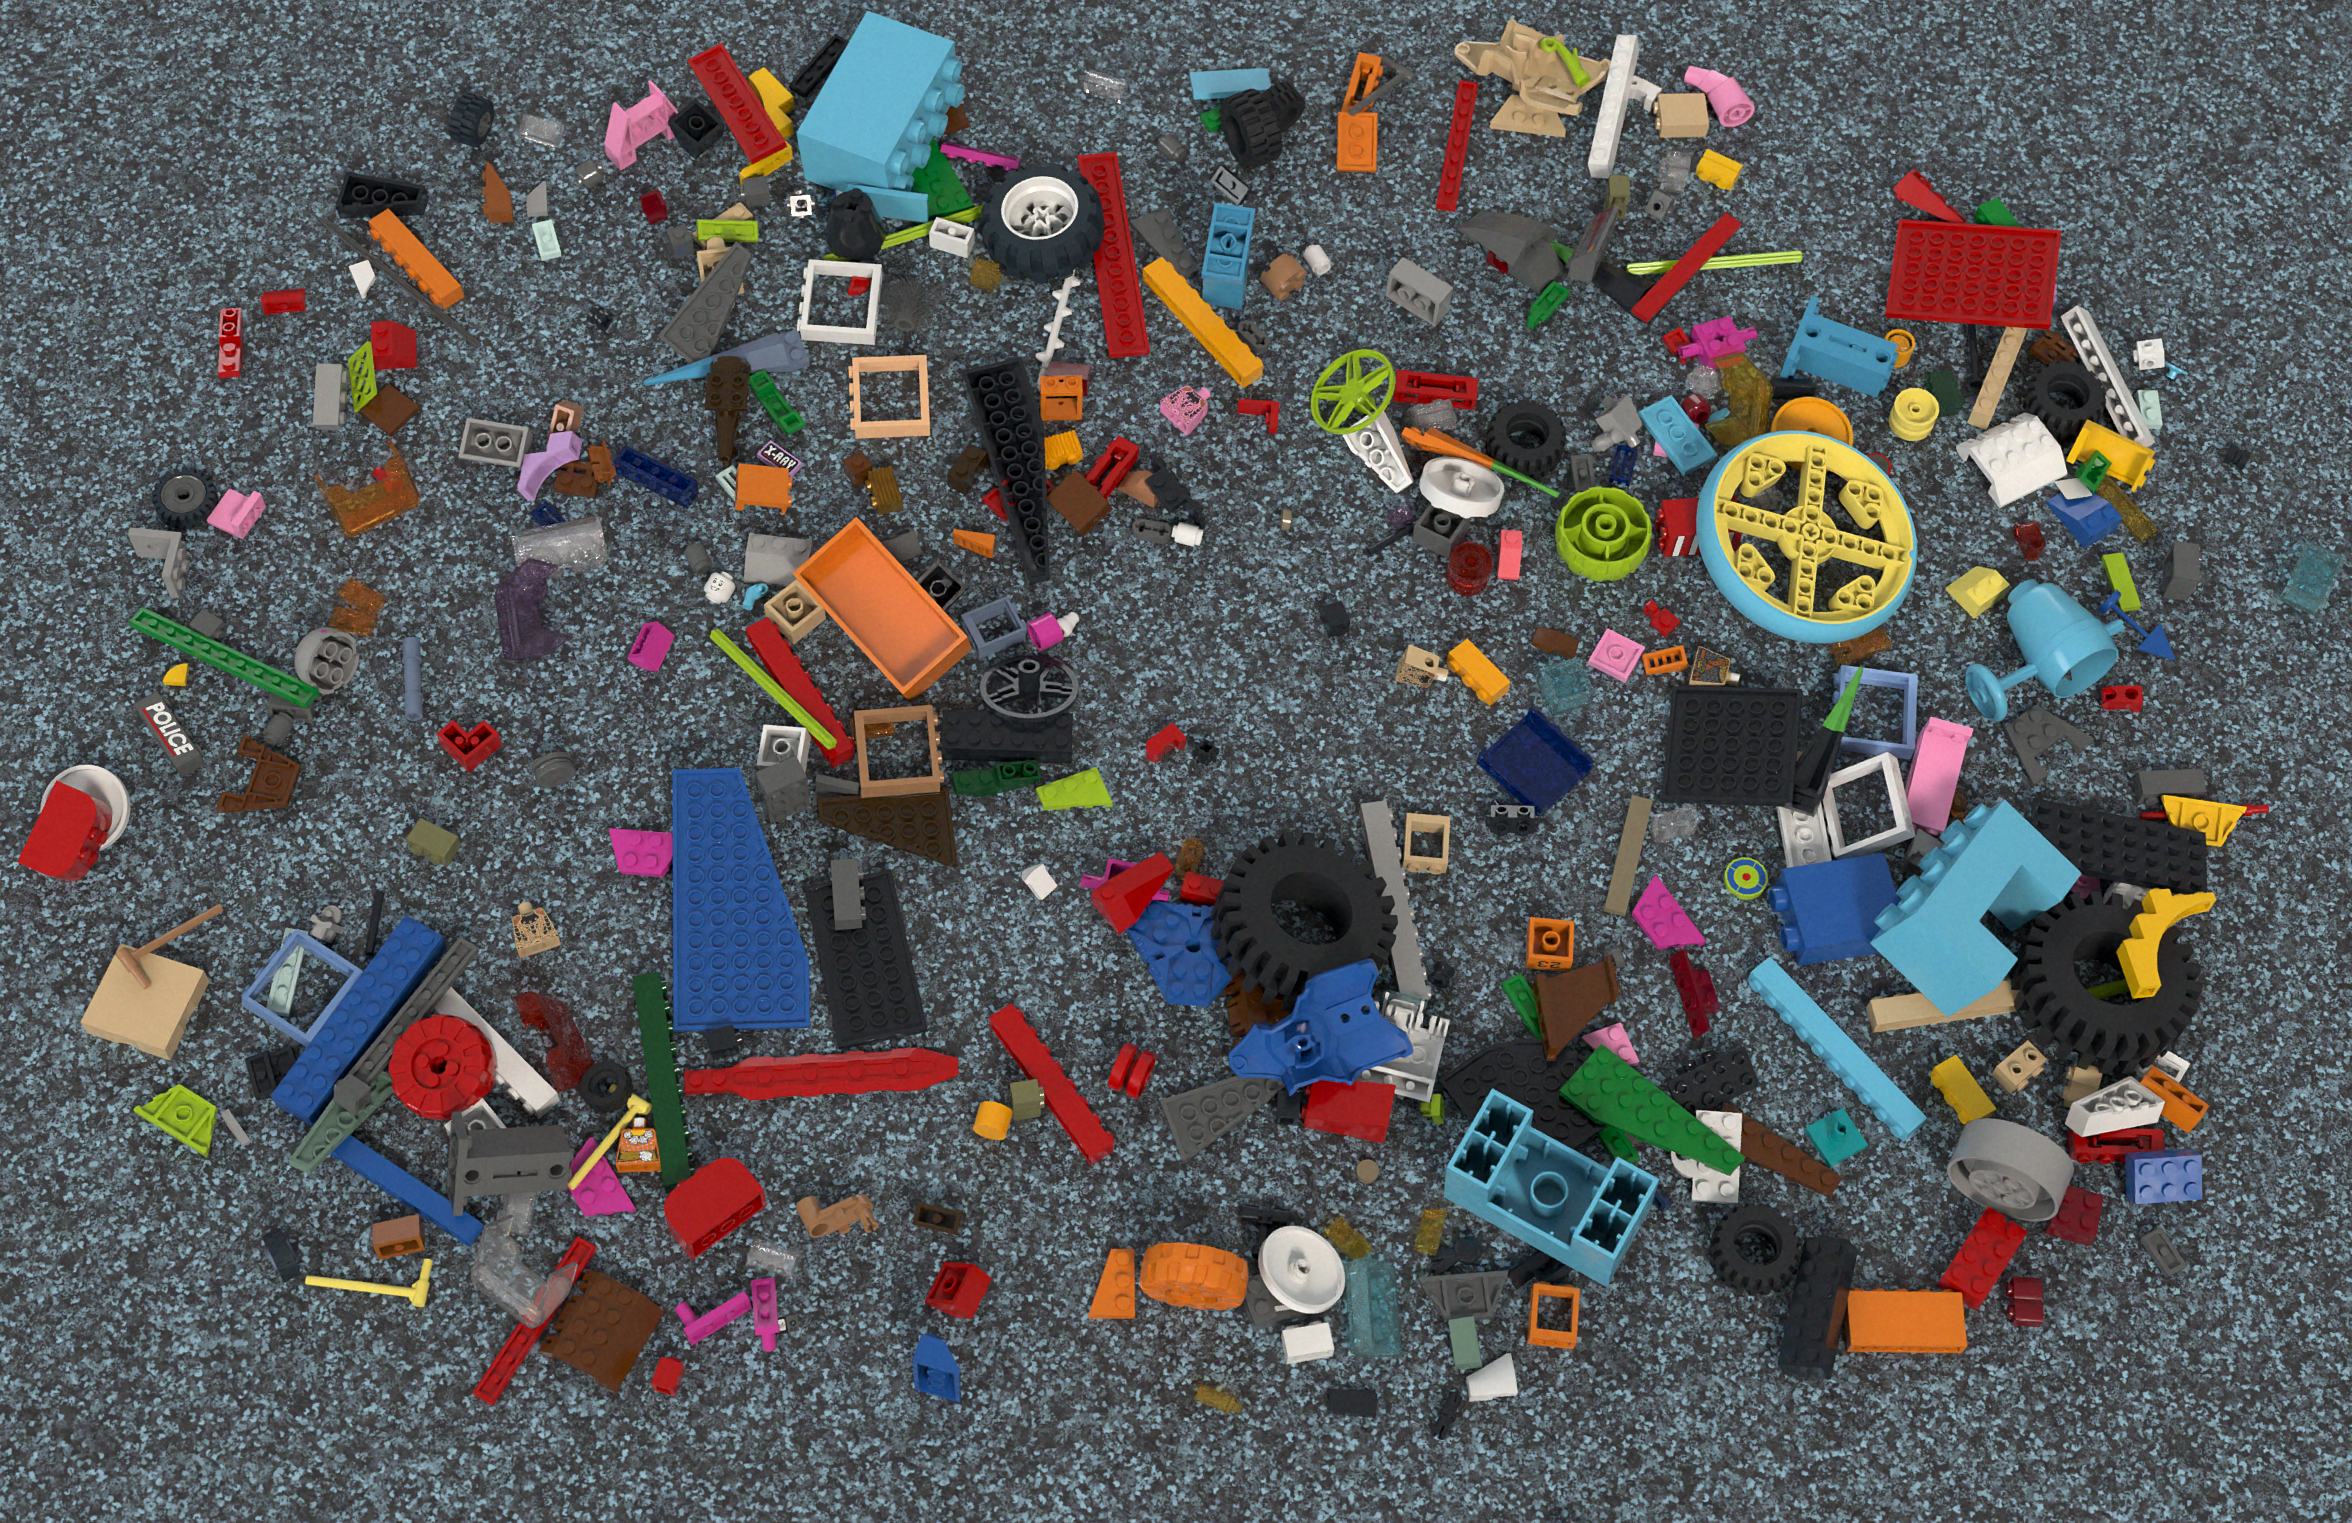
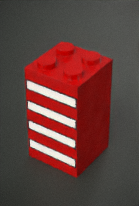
M1733 495L1731 501L1738 503L1737 496ZM1699 498L1662 500L1660 509H1657V519L1654 520L1653 525L1654 531L1658 532L1659 536L1657 538L1658 550L1662 551L1663 557L1701 554L1696 531ZM1728 529L1733 551L1736 552L1743 533Z

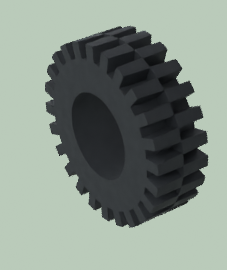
M1284 832L1277 843L1272 835L1262 839L1258 848L1254 844L1250 845L1245 850L1243 856L1235 860L1216 896V903L1211 911L1210 920L1215 921L1210 930L1212 940H1220L1215 952L1219 960L1231 957L1226 968L1227 973L1233 978L1245 972L1246 977L1241 988L1248 994L1257 985L1265 988L1260 1000L1264 1004L1270 1006L1276 995L1282 996V1010L1286 1012H1293L1297 997L1304 991L1306 981L1318 974L1366 959H1373L1378 971H1380L1396 940L1397 935L1393 934L1398 925L1397 915L1390 914L1395 906L1394 898L1392 895L1381 896L1387 886L1385 880L1381 876L1369 881L1368 878L1374 866L1368 860H1365L1357 867L1354 866L1351 862L1357 851L1347 846L1341 856L1333 853L1337 841L1335 839L1326 837L1319 848L1315 847L1314 833L1304 832L1298 844H1296L1293 832ZM1284 900H1293L1311 905L1319 910L1331 923L1336 935V942L1327 945H1311L1294 939L1276 922L1271 904Z
M2090 891L2084 902L2079 893L2072 894L2064 904L2059 902L2049 908L2047 912L2043 911L2039 915L2016 953L2018 960L2010 970L2015 973L2011 979V990H2019L2014 999L2015 1010H2028L2022 1021L2023 1025L2027 1030L2041 1025L2043 1029L2036 1041L2045 1047L2055 1039L2061 1044L2055 1054L2059 1059L2065 1061L2071 1051L2078 1053L2076 1064L2078 1068L2087 1070L2094 1059H2098L2099 1073L2110 1074L2117 1063L2121 1074L2132 1072L2137 1064L2142 1069L2147 1068L2155 1061L2158 1055L2161 1058L2164 1057L2171 1047L2174 1046L2198 1010L2200 1002L2196 1000L2202 993L2203 986L2201 982H2196L2195 980L2201 973L2199 963H2187L2194 953L2190 943L2175 946L2182 934L2175 925L2163 933L2159 942L2157 970L2161 986L2153 997L2137 998L2138 1003L2131 1005H2114L2096 998L2079 982L2073 968V962L2078 960L2093 959L2103 961L2123 973L2116 951L2124 940L2133 938L2129 926L2135 916L2143 911L2141 901L2135 899L2131 906L2125 909L2123 908L2122 894L2112 893L2105 905L2101 891Z

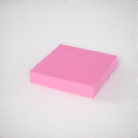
M1607 628L1591 655L1588 665L1626 683L1645 647Z

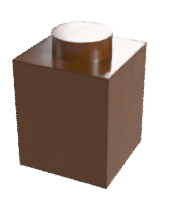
M860 450L843 460L844 473L856 488L865 483V480L868 479L867 472L873 469L872 464L864 453Z

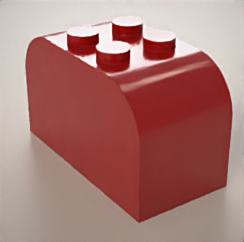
M56 780L17 862L62 881L73 882L80 880L89 872L91 866L97 862L98 852L108 839V831L112 824V813L109 806L97 797Z
M719 1158L707 1166L703 1165L698 1168L695 1175L688 1180L680 1181L676 1185V1189L667 1196L664 1203V1213L671 1236L692 1261L767 1205L764 1189L740 1161L733 1158Z

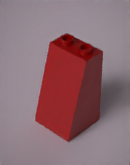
M1326 1080L1314 1082L1312 1085L1308 1084L1305 1097L1309 1098L1308 1105H1303L1301 1118L1305 1119L1304 1127L1384 1143L1396 1085L1355 1081L1352 1085H1349L1345 1082Z

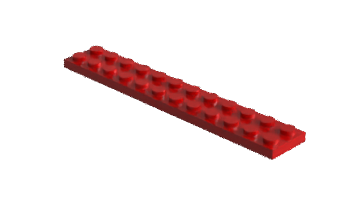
M1117 152L1078 155L1079 174L1084 176L1088 183L1095 187L1101 199L1105 220L1103 228L1104 238L1097 253L1093 252V261L1109 359L1150 355Z

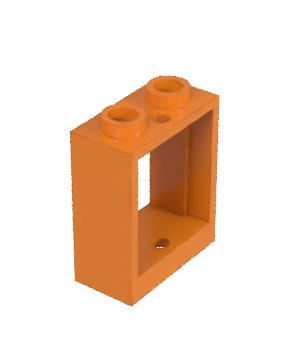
M1082 375L1040 376V415L1042 421L1082 420ZM1046 396H1077V398L1046 399Z
M1545 1281L1533 1283L1530 1293L1527 1344L1574 1349L1577 1342L1579 1288H1574L1573 1285L1569 1284L1554 1286ZM1539 1295L1572 1299L1570 1332L1536 1328Z

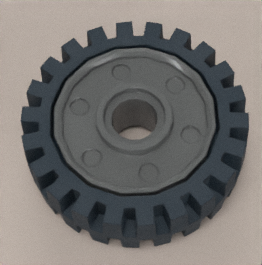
M182 467V472H179L178 468L173 469L174 474L170 472L165 473L166 478L161 476L159 483L154 485L155 490L152 491V502L160 520H163L167 526L170 524L171 528L176 529L178 526L179 530H184L185 526H187L188 530L193 529L194 524L198 528L202 526L201 521L207 523L208 516H210L218 504V494L210 477L204 474L203 471H196L192 467L190 471H188L187 467Z

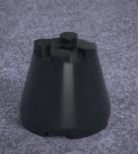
M854 188L851 191L843 192L834 197L825 229L826 245L831 253L838 258L842 256L854 259L855 261H862L880 252L886 238L884 223L870 197L859 188Z

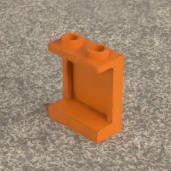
M739 463L736 471L735 510L743 511L746 504L781 508V514H785L787 507H791L792 495H788V489L792 487V477H789V468Z

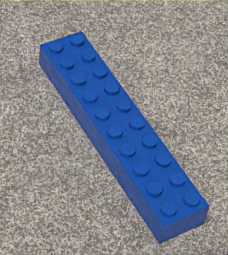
M405 915L271 1094L277 1107L308 1125L314 1126L334 1098L333 1088L337 1081L344 1079L401 1010L446 949L442 935Z

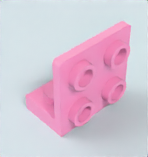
M228 489L207 518V522L236 537L244 539L266 508L263 497L256 491H253L250 497H247L232 489Z

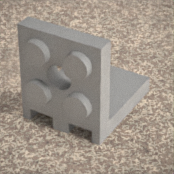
M130 527L128 536L138 557L166 559L162 578L170 597L179 598L181 590L185 588V572H188L190 568V553L185 552L187 545L185 541H181L182 533Z

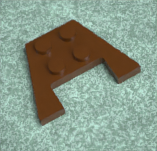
M243 734L237 750L238 755L258 760L245 795L222 791L216 806L217 813L287 808L302 770L301 766L278 752L271 751L264 744L257 743L248 735Z

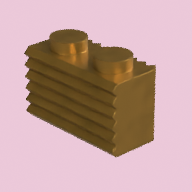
M892 466L868 471V479L865 480L867 492H872L873 497H870L873 510L877 509L878 515L903 510V500Z

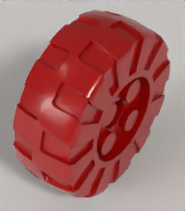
M446 1014L432 1015L428 1019L422 1018L411 1024L408 1030L399 1036L393 1046L394 1051L392 1059H389L388 1066L393 1082L391 1084L397 1098L409 1110L419 1116L432 1120L449 1121L451 1120L452 1112L462 1113L469 1109L470 1106H474L482 1098L485 1099L488 1093H491L496 1078H494L495 1070L498 1068L497 1056L492 1049V1043L478 1026L464 1018Z

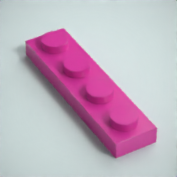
M944 142L940 151L946 153L945 156L950 158L961 156L965 157V161L968 162L983 161L986 166L995 167L1000 165L1007 171L1019 169L1022 164L1021 158L950 142Z

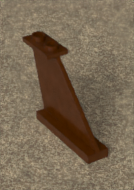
M1606 955L1605 961L1547 979L1545 974H1536L1532 989L1546 1061H1555L1557 1055L1608 1002L1610 1005L1614 1004L1616 997L1620 995V983L1616 982L1617 969L1616 965L1612 963L1611 955Z

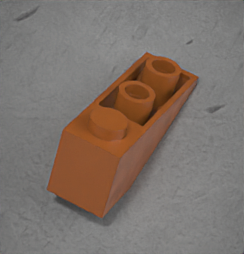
M486 162V170H482L483 182H486V186L483 187V198L486 199V203H483L484 215H488L489 223L514 222L511 193L491 164Z

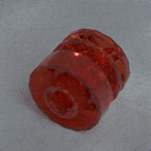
M1465 542L1455 547L1449 557L1446 569L1448 586L1455 593L1469 597L1478 595L1485 590L1493 568V558L1490 551L1477 542Z

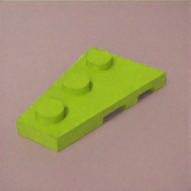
M1097 767L1036 788V794L1043 810L1070 809L1071 807L1081 806L1093 808V806L1103 805L1105 807H1113L1112 800Z

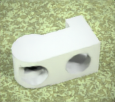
M1633 76L1629 98L1642 102L1644 104L1643 109L1650 112L1653 109V102H1656L1662 88L1637 76Z

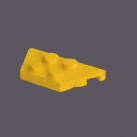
M2161 795L2170 825L2206 832V845L2221 847L2227 839V835L2234 829L2236 822L2245 813L2247 808L2231 804Z

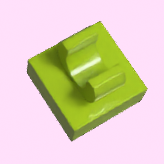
M1432 1094L1430 1103L1421 1102V1112H1423L1424 1117H1432L1435 1124H1444L1445 1102L1441 1094Z

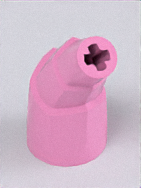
M1689 66L1684 82L1698 87L1707 95L1723 126L1735 127L1741 125L1753 115L1755 110L1754 104L1734 77L1725 76L1714 70Z

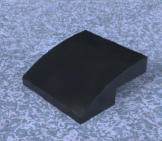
M292 1046L272 1053L264 1051L245 1058L256 1100L272 1098L271 1094L297 1060Z

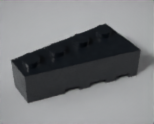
M346 171L335 207L340 218L375 217L388 208L395 216L424 215L429 196L425 186Z

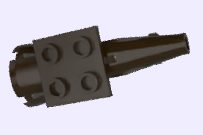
M736 356L718 357L717 362L713 363L712 361L710 363V373H707L705 410L716 411L718 460L723 462L724 470L731 466L732 459L738 455V449L733 445L734 441L740 437V433L737 431L739 420H741L740 411H747L748 387L751 375V365L748 362L746 364L741 362V358Z

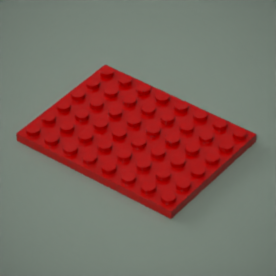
M1899 219L1885 318L2050 330L2061 230Z

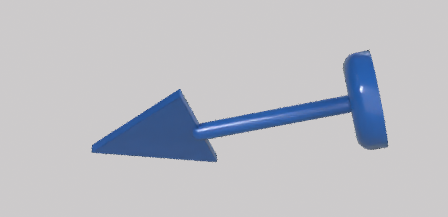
M2117 589L2096 610L2100 614H2105L2112 608L2146 639L2137 650L2173 661L2176 660L2161 623L2149 635L2115 604L2121 597V593Z

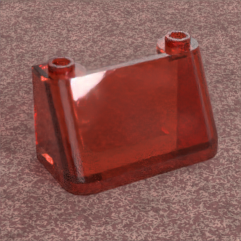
M527 991L515 996L514 1000L524 1027L533 1025L540 1032L550 1028L559 1045L551 1049L546 1055V1063L551 1072L552 1083L557 1093L580 1083L583 1074L587 1072L590 1066H594L595 1063L564 1002L533 991Z

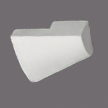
M1511 1353L1503 1355L1466 1378L1469 1401L1492 1400L1493 1397L1517 1395L1518 1391Z

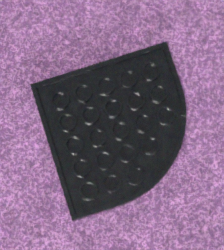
M1518 1038L1514 1039V1041L1499 1042L1474 1054L1438 1079V1083L1470 1124L1474 1121L1491 1089H1494L1533 1110L1532 1128L1573 1150L1608 1127V1125L1603 1123L1600 1125L1593 1122L1559 1094L1560 1089L1587 1060L1583 1055L1568 1049L1567 1046L1557 1055L1555 1061H1546L1542 1039Z

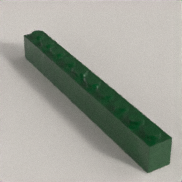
M655 972L632 976L662 1178L665 1193L668 1194L676 1189V1185L680 1181L688 1180L695 1175V1168L690 1167L689 1160L693 1159L691 1145H686V1138H690L688 1124L683 1125L682 1117H687L685 1103L680 1104L679 1096H683L681 1082L677 1083L676 1075H680L678 1061L674 1062L673 1055L677 1054L675 1041H670V1034H673L674 1031L672 1020L667 1021L666 1015L671 1013L669 1000H664L663 993H667L666 980H661L660 973Z

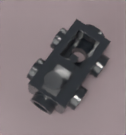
M1495 799L1491 802L1490 814H1486V827H1490V833H1495L1497 836L1516 833L1518 836L1524 837L1528 834H1534V828L1539 826V815H1535L1534 806L1501 805Z

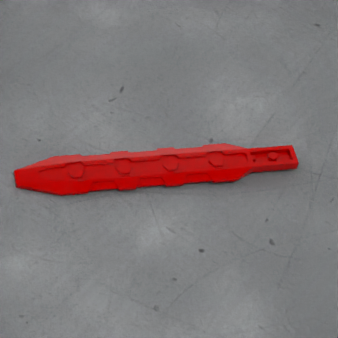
M918 1047L865 1053L864 1051H849L846 1054L818 1055V1053L802 1054L798 1057H749L731 1068L684 1071L685 1095L734 1093L750 1101L771 1100L775 1097L788 1096L819 1097L821 1094L838 1093L853 1095L894 1090V1092L919 1091L959 1075L958 1058Z

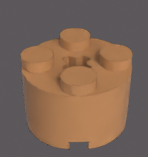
M1285 253L1269 264L1271 269L1268 272L1264 270L1260 276V281L1279 301H1283L1289 296L1291 290L1295 289L1297 291L1304 285L1303 279L1307 272L1291 253L1289 255Z

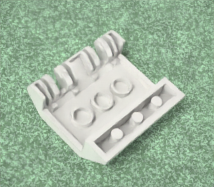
M2022 413L2012 418L2010 424L2002 423L1983 432V434L1977 435V440L1969 439L1956 446V450L1961 458L1966 461L1970 455L1992 485L1988 493L1999 508L2067 475L2061 446L2041 420L2032 414Z
M1374 1001L1377 1009L1379 1010V1002ZM1388 1004L1385 1010V1018L1407 1032L1413 1045V1054L1405 1058L1399 1057L1365 1070L1357 1076L1355 1081L1396 1085L1394 1094L1430 1103L1450 1020L1440 1017L1438 1028H1434L1437 1016L1432 1015L1429 1021V1029L1421 1028L1420 1025L1424 1017L1423 1013L1418 1012L1416 1023H1414L1415 1011L1396 1006L1394 1017H1390L1393 1005ZM1364 1005L1361 1009L1367 1010L1369 1006Z

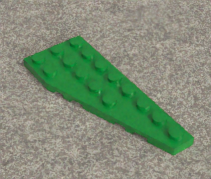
M1602 1043L1559 1091L1563 1098L1593 1122L1600 1125L1603 1123L1613 1127L1615 1131L1620 1133L1623 1131L1635 1136L1640 1141L1668 1152L1673 1151L1682 1155L1685 1159H1693L1703 1163L1705 1167L1731 1176L1745 1159V1156Z

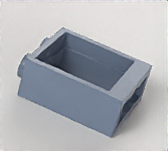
M1007 596L961 615V626L979 659L1025 640L1026 623L1023 619H1019L1015 603H1011ZM1005 613L1014 631L985 643L976 624Z

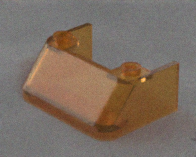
M391 439L387 443L392 459L388 460L385 464V472L388 477L359 491L349 494L348 490L340 485L326 489L319 475H314L321 497L346 536L354 537L417 507L421 499L417 487L403 458Z

